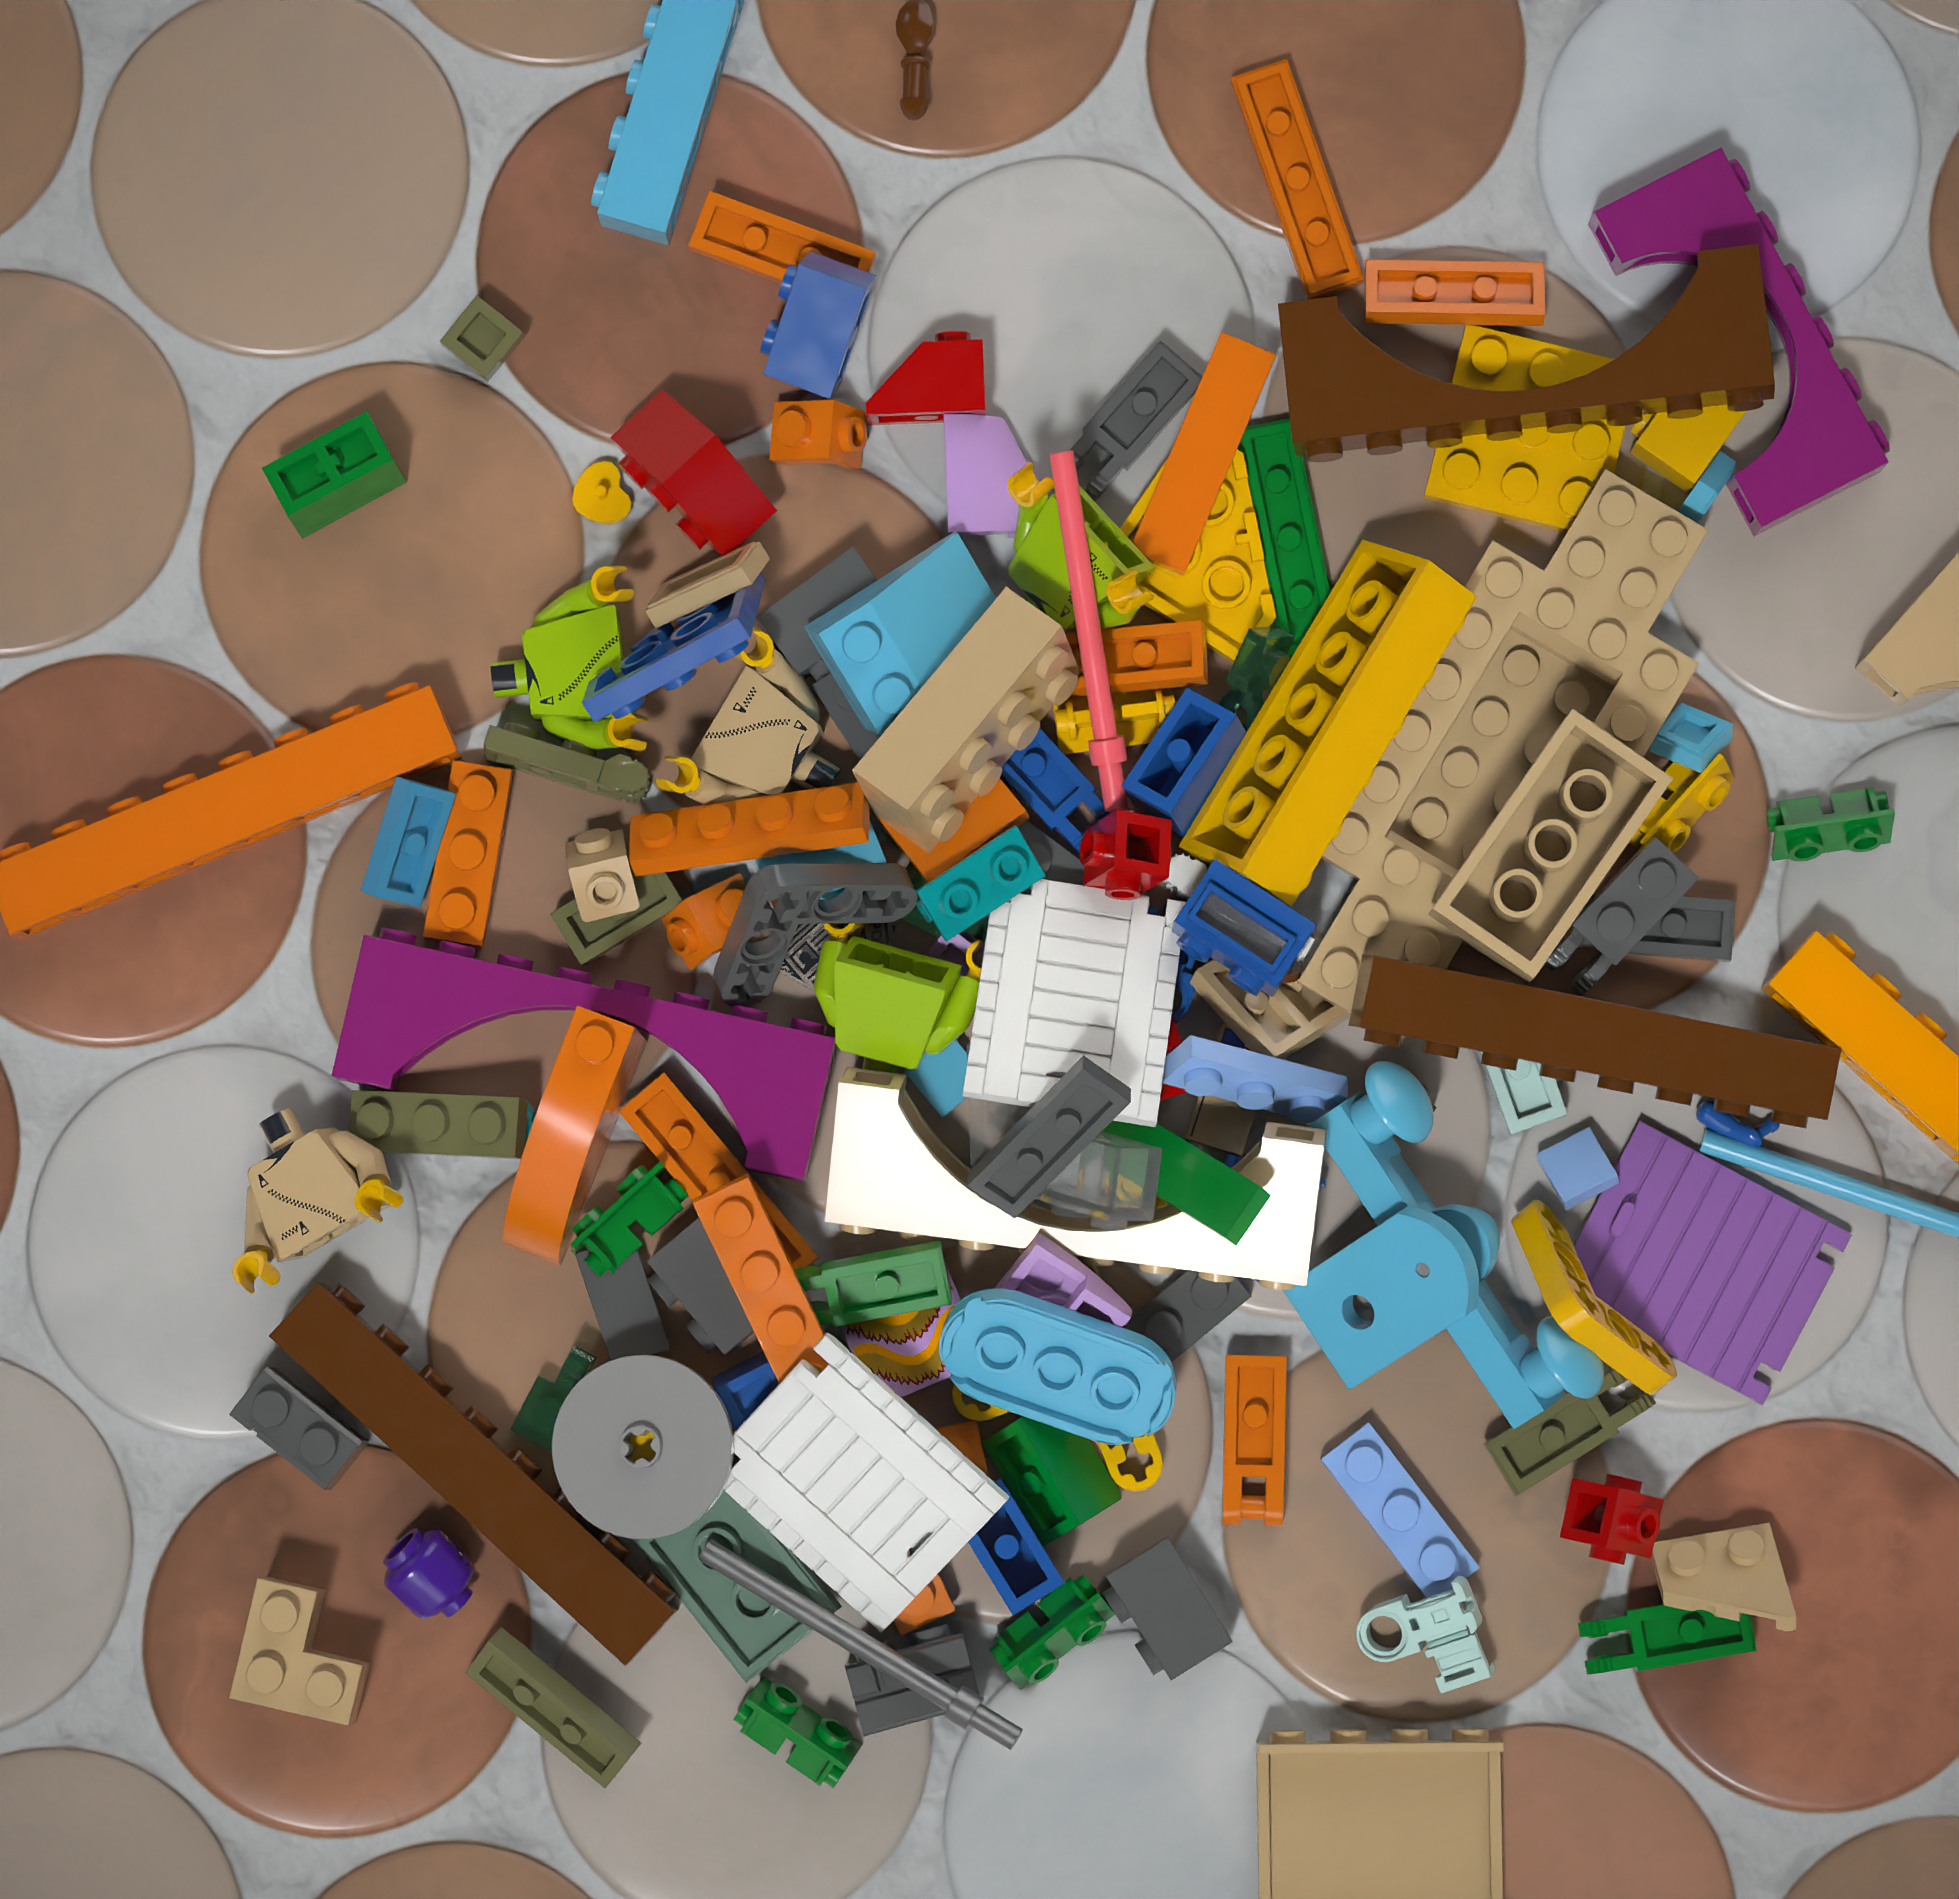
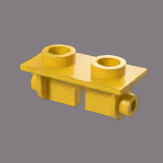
M1171 688L1111 693L1117 735L1124 736L1125 747L1149 744L1175 706V699ZM1087 696L1069 697L1061 705L1054 704L1053 709L1059 749L1065 755L1089 752L1088 741L1094 738Z
M1720 753L1702 773L1673 762L1665 771L1666 774L1673 778L1667 787L1673 794L1668 800L1662 796L1659 798L1629 843L1635 847L1639 844L1643 846L1654 835L1673 854L1679 851L1686 843L1692 825L1706 810L1712 811L1717 808L1729 793L1730 783L1734 780V777L1724 756Z

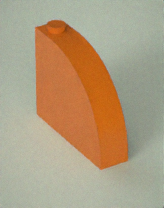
M576 1007L539 1104L517 1170L503 1226L502 1240L505 1245L560 1266L562 1265L574 1234L572 1228L579 1221L620 1113L618 1110L624 1104L647 1044L645 1038L635 1027L583 1007Z

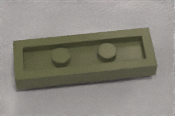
M352 1090L349 1132L380 1149L382 1153L521 1159L525 1148L528 1099L501 1096Z
M502 1627L490 1638L465 1672L603 1788L610 1784L642 1744L625 1730L619 1722L608 1716L579 1692L572 1683L561 1677L533 1654L526 1645L519 1642Z

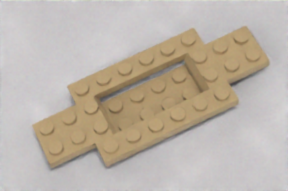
M1605 469L1545 570L1540 569L1492 540L1465 585V588L1476 595L1477 598L1466 614L1463 627L1453 636L1436 665L1432 679L1420 691L1405 717L1402 729L1391 740L1374 768L1371 781L1361 790L1343 820L1340 833L1330 842L1321 857L1323 860L1357 879L1358 882L1297 984L1350 1015L1362 954L1377 955L1447 969L1461 943L1486 956L1430 917L1428 913L1572 709L1644 757L1699 665V662L1648 633L1699 548L1709 531L1708 529ZM1401 1036L1400 1045L1405 1039L1403 1036Z

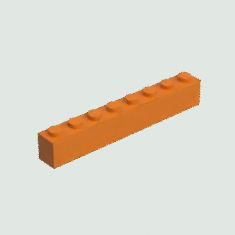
M417 682L402 685L384 695L387 703L365 712L362 705L341 710L328 718L331 726L311 734L308 733L307 728L290 731L274 739L275 749L253 757L250 750L234 754L221 760L217 764L220 771L199 780L195 773L178 777L162 786L164 794L143 803L140 796L122 800L106 809L109 817L88 826L84 819L66 823L51 831L53 840L32 849L29 842H23L1 850L0 912L9 935L18 940H23L392 788L396 776L411 780L448 765L453 760L462 759L436 692L430 685L420 689Z

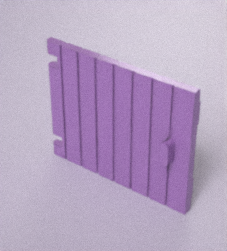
M1639 1121L1614 1166L1619 1184L1600 1193L1573 1246L1592 1289L1598 1298L1653 1338L1667 1355L1763 1405L1772 1388L1754 1379V1374L1760 1363L1767 1365L1772 1370L1781 1372L1835 1269L1830 1264L1817 1259L1816 1256L1823 1243L1844 1252L1852 1235Z

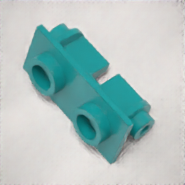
M1014 825L917 889L916 893L920 900L916 902V905L927 922L933 921L942 937L947 942L1046 875L1018 827Z

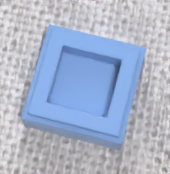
M1590 1127L1536 1154L1540 1167L1566 1211L1619 1184L1616 1171Z

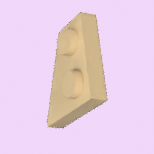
M1214 959L1198 968L1189 982L1250 1051L1283 1060L1347 1020L1350 1016L1348 1013L1297 984L1298 980L1282 983L1273 997L1262 990L1257 996L1252 995L1234 984L1227 977L1230 969Z
M1770 1523L1654 1543L1651 1560L1664 1606L1687 1611L1706 1610L1716 1617L1740 1621L1741 1614L1745 1613L1776 1620V1629L1796 1630V1613Z

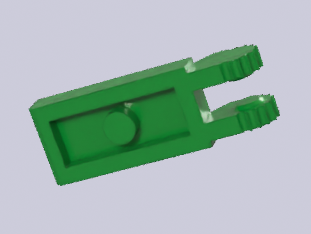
M941 1240L823 1262L821 1267L809 1265L794 1269L804 1291L825 1288L828 1302L819 1300L810 1302L820 1325L833 1323V1327L946 1306L952 1303V1293Z
M1659 1604L1624 1610L1625 1615L1578 1623L1580 1637L1598 1638L1608 1636L1612 1632L1628 1630L1632 1652L1593 1656L1590 1660L1585 1661L1587 1675L1634 1668L1638 1672L1757 1651L1751 1615L1745 1613L1741 1614L1740 1621L1716 1617L1706 1610L1687 1611Z

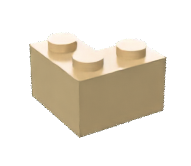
M271 1577L257 1578L230 1692V1699L343 1725H351L357 1722L370 1663L312 1649L326 1590Z

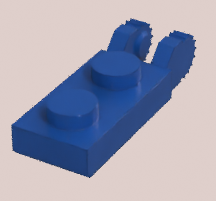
M1040 728L1034 740L1021 751L1016 749L1002 766L1001 777L1051 831L1056 829L1079 855L1080 843L1084 833L1079 832L1067 817L1082 803L1093 815L1096 822L1109 815V812H1105L1104 803L1094 793L1096 788Z

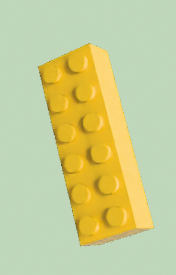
M1362 539L1179 844V847L1208 867H1210L1215 858L1279 901L1292 907L1299 894L1309 885L1312 872L1328 845L1340 833L1343 820L1361 790L1371 781L1374 768L1389 743L1402 729L1405 717L1420 691L1432 679L1436 665L1453 636L1463 627L1466 614L1477 596L1430 560Z

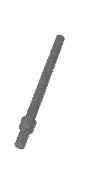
M711 1539L703 1549L699 1557L701 1562L946 1711L944 1717L964 1730L971 1726L1009 1750H1012L1023 1732L1021 1727L984 1706L985 1698L967 1687L962 1686L958 1690Z

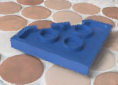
M760 572L752 585L677 618L679 623L674 627L669 622L658 628H653L630 648L632 653L620 663L619 668L621 671L615 674L612 668H606L588 682L582 704L594 723L611 713L615 719L630 714L645 702L644 696L661 686H664L667 691L680 687L697 673L696 667L714 657L721 663L741 653L749 645L748 639L751 638L766 581L763 574Z

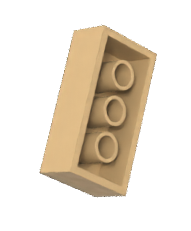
M1008 587L1000 593L853 768L852 771L876 816L928 854L940 841L946 842L954 836L963 822L965 810L978 795L985 796L994 788L1000 779L1002 766L1016 749L1021 751L1034 740L1039 731L1041 719L1054 704L1061 705L1073 693L1078 682V675L1081 672L1062 625Z
M1572 709L1428 915L1528 984L1540 971L1673 778Z

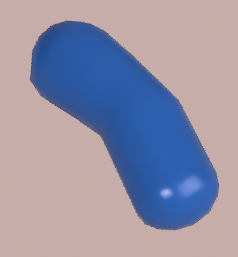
M1710 1101L1701 1103L1696 1110V1119L1712 1131L1748 1146L1760 1147L1762 1145L1761 1139L1769 1133L1777 1131L1780 1127L1779 1123L1770 1122L1771 1117H1769L1764 1123L1754 1129L1740 1122L1732 1114L1714 1111V1103Z

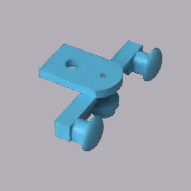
M1380 1061L1372 1064L1365 1076L1366 1095L1360 1091L1310 1125L1312 1128L1327 1130L1325 1148L1377 1224V1227L1309 1271L1306 1286L1295 1284L1293 1289L1283 1290V1292L1349 1390L1439 1332L1447 1329L1513 1429L1529 1421L1565 1395L1564 1389L1578 1398L1589 1399L1594 1397L1603 1385V1361L1592 1350L1572 1339L1558 1325L1553 1316L1546 1317L1539 1323L1536 1335L1538 1347L1534 1349L1526 1335L1519 1333L1484 1279L1490 1274L1496 1264L1500 1246V1233L1492 1217L1479 1208L1460 1204H1449L1436 1209L1400 1155L1402 1150L1392 1137L1393 1135L1408 1142L1418 1143L1429 1136L1433 1127L1432 1104L1423 1085L1410 1071L1399 1064L1389 1061ZM1354 1295H1360L1371 1303L1374 1310L1373 1322L1365 1321L1357 1315L1353 1307Z

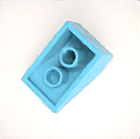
M953 532L804 626V629L863 727L881 736L995 601L996 597L959 534Z

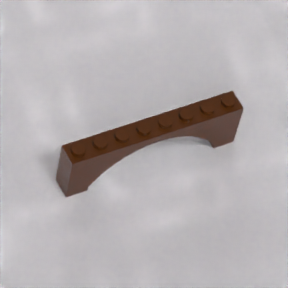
M1758 244L1698 251V269L1685 291L1666 316L1641 341L1615 360L1589 374L1558 385L1532 390L1491 391L1472 389L1443 382L1418 372L1386 354L1362 335L1341 313L1337 296L1278 303L1292 443L1296 456H1307V460L1310 462L1338 460L1343 457V451L1367 448V453L1370 455L1393 454L1401 451L1403 444L1426 441L1427 446L1431 448H1445L1461 444L1463 436L1486 434L1487 439L1492 441L1510 440L1522 436V429L1546 427L1549 433H1568L1581 429L1583 427L1582 422L1606 419L1607 425L1627 426L1641 422L1645 414L1667 412V417L1671 419H1685L1701 415L1703 407L1727 405V409L1734 412L1750 411L1764 405L1763 400L1774 399L1775 380Z

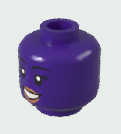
M415 1528L409 1531L390 1549L383 1560V1564L387 1567L384 1585L418 1618L428 1619L438 1615L440 1612L446 1617H451L466 1604L473 1593L467 1586L473 1575V1562L440 1530L430 1529L421 1533Z

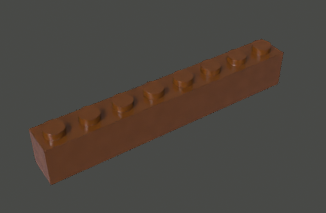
M1362 954L1348 1025L1365 1029L1363 1041L1399 1048L1401 1036L1423 1040L1422 1052L1458 1059L1459 1050L1463 1048L1483 1052L1480 1064L1516 1071L1518 1060L1541 1064L1539 1076L1575 1083L1578 1071L1598 1075V1088L1633 1094L1635 1083L1657 1087L1655 1099L1691 1106L1694 1094L1714 1098V1111L1749 1117L1750 1107L1754 1106L1773 1110L1770 1122L1805 1129L1807 1128L1808 1117L1828 1120L1842 1050L1840 1048Z
M318 1282L273 1330L269 1337L624 1666L629 1665L678 1611L669 1602L676 1593L652 1570L649 1569L643 1577L625 1561L632 1552L613 1534L604 1530L599 1535L594 1533L580 1520L582 1515L571 1505L561 1487L552 1494L536 1479L542 1472V1469L517 1446L510 1453L502 1448L492 1438L498 1428L477 1408L471 1405L463 1412L450 1400L447 1395L454 1388L435 1369L427 1364L419 1371L403 1356L410 1347L384 1323L377 1330L370 1326L359 1315L365 1308V1305L345 1286L338 1282L331 1290L326 1284Z

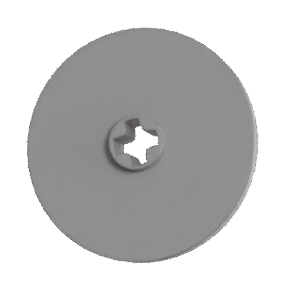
M634 1355L609 1361L589 1372L575 1385L564 1400L553 1431L552 1458L554 1470L568 1501L578 1513L594 1526L625 1538L652 1539L677 1533L698 1521L720 1497L728 1481L733 1463L734 1441L732 1425L728 1412L717 1392L693 1369L680 1362L660 1356ZM651 1432L655 1437L650 1445L656 1452L654 1459L640 1458L635 1462L631 1457L635 1451L634 1445L629 1441L633 1434L646 1436Z

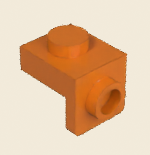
M836 400L774 402L769 461L781 465L835 464L846 469L861 468L862 452L867 442L865 412L863 410Z
M741 873L684 899L662 919V923L667 930L670 946L683 958L690 970L701 966L713 955L721 952L747 885Z

